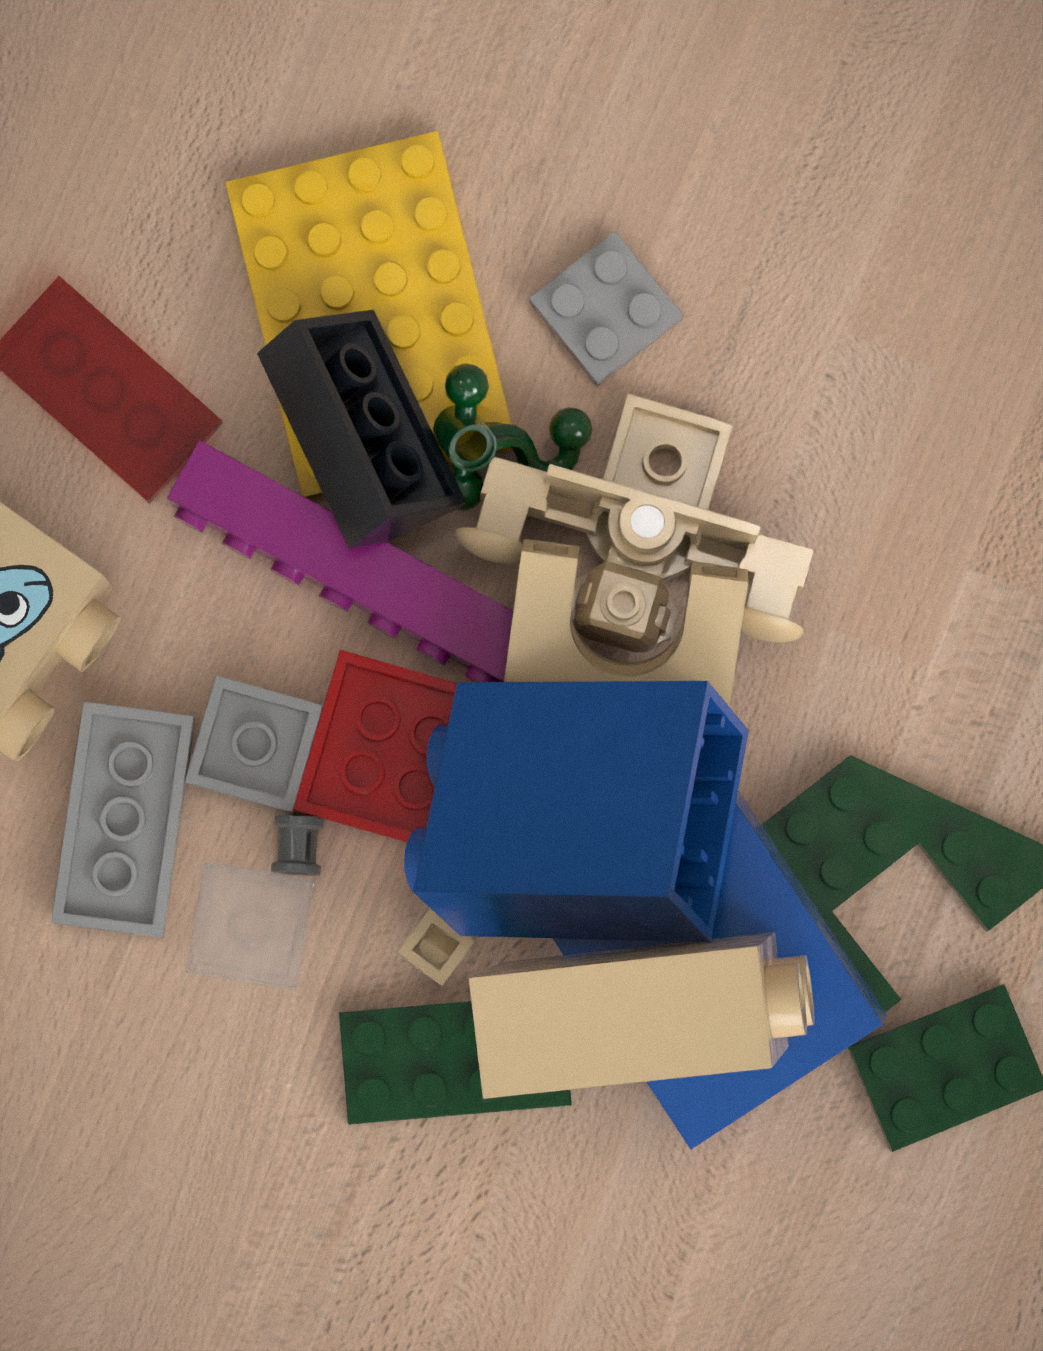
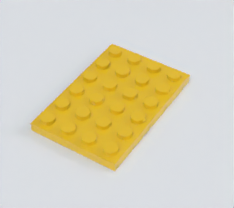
M438 131L225 182L265 346L294 320L374 309L432 432L434 422L440 412L449 406L455 405L446 395L444 384L447 374L455 366L464 363L476 365L487 375L489 389L486 398L477 405V414L484 422L511 424ZM280 404L301 494L307 499L324 496ZM474 430L462 434L458 438L456 445L468 441L473 435ZM440 447L448 465H452L453 462ZM512 448L497 449L495 454L510 451Z

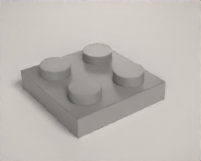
M615 231L529 298V303L596 386L604 382L683 319L682 313Z
M216 675L185 783L293 814L294 804L323 705Z

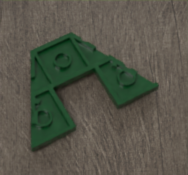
M851 755L762 824L764 830L885 1012L897 1004L901 998L832 911L899 858L918 845L986 932L1043 889V844Z

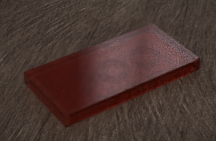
M60 276L54 280L0 339V371L149 504L185 466L198 441L201 440L206 443L223 424L216 414Z

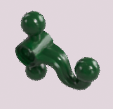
M464 363L455 366L447 374L444 384L446 395L455 405L449 406L440 412L434 422L433 433L437 443L453 462V470L451 472L466 501V504L457 510L467 511L475 508L481 502L480 496L483 479L475 470L482 469L489 464L495 456L497 449L511 447L518 464L547 472L549 464L573 470L578 462L581 448L590 441L593 431L591 420L585 412L577 408L567 407L559 410L551 418L549 425L550 437L554 444L559 447V450L553 459L544 461L540 459L533 440L525 430L513 424L484 422L477 414V405L486 398L489 389L487 375L481 368ZM474 430L473 435L468 441L456 445L458 438L462 434Z

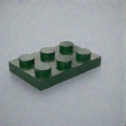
M1004 984L848 1047L890 1152L904 1148L1043 1090L1042 1073Z

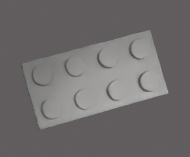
M83 701L51 923L164 938L186 787L185 779L188 772L195 724L194 716Z

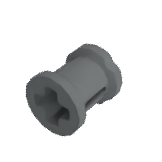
M290 815L275 816L274 824L279 827L277 861L271 863V872L311 876L321 874V866L316 864L318 830L323 828L324 823L322 818Z

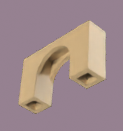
M530 539L523 540L504 682L708 681L730 707L748 589V569L692 562L683 622L676 638L664 651L650 659L634 663H623L606 659L595 653L585 644L576 630L572 616V600L580 546Z

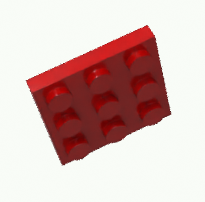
M340 650L293 810L407 843L414 829L427 827L435 790L427 770V746L434 728L440 724H449L457 683Z

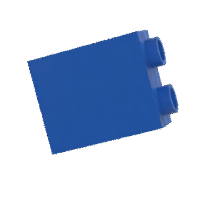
M708 681L457 683L449 724L436 726L429 738L427 770L435 790L427 827L414 829L406 844L404 868L407 883L412 892L460 936L711 942L749 730Z
M739 791L736 799L712 939L775 932L778 958L806 955L812 984L814 1025L807 1026V1035L788 1037L789 1047L773 1068L646 1081L690 1150L882 1026L888 1016ZM552 938L563 955L680 943L675 941Z

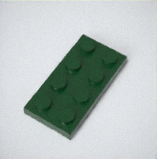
M471 1001L339 1012L348 1125L572 1105L570 1090L483 1099Z

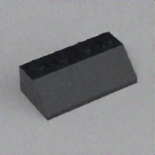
M374 309L294 320L257 353L349 549L388 542L451 513L466 504Z

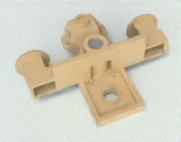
M627 394L602 479L549 464L548 471L546 472L493 457L481 490L480 500L483 506L476 528L459 527L456 529V537L466 550L484 560L506 565L520 564L523 546L520 538L527 516L585 532V538L589 547L601 564L589 570L588 574L575 578L572 616L577 632L590 640L635 653L648 652L654 649V646L671 640L679 610L669 598L670 594L664 581L671 580L691 569L692 562L748 569V580L752 581L744 609L742 634L770 643L792 642L804 634V629L788 619L795 595H800L804 587L814 550L759 534L760 525L709 511L733 424ZM660 449L671 450L680 460V469L671 476L656 474L649 465L651 454Z

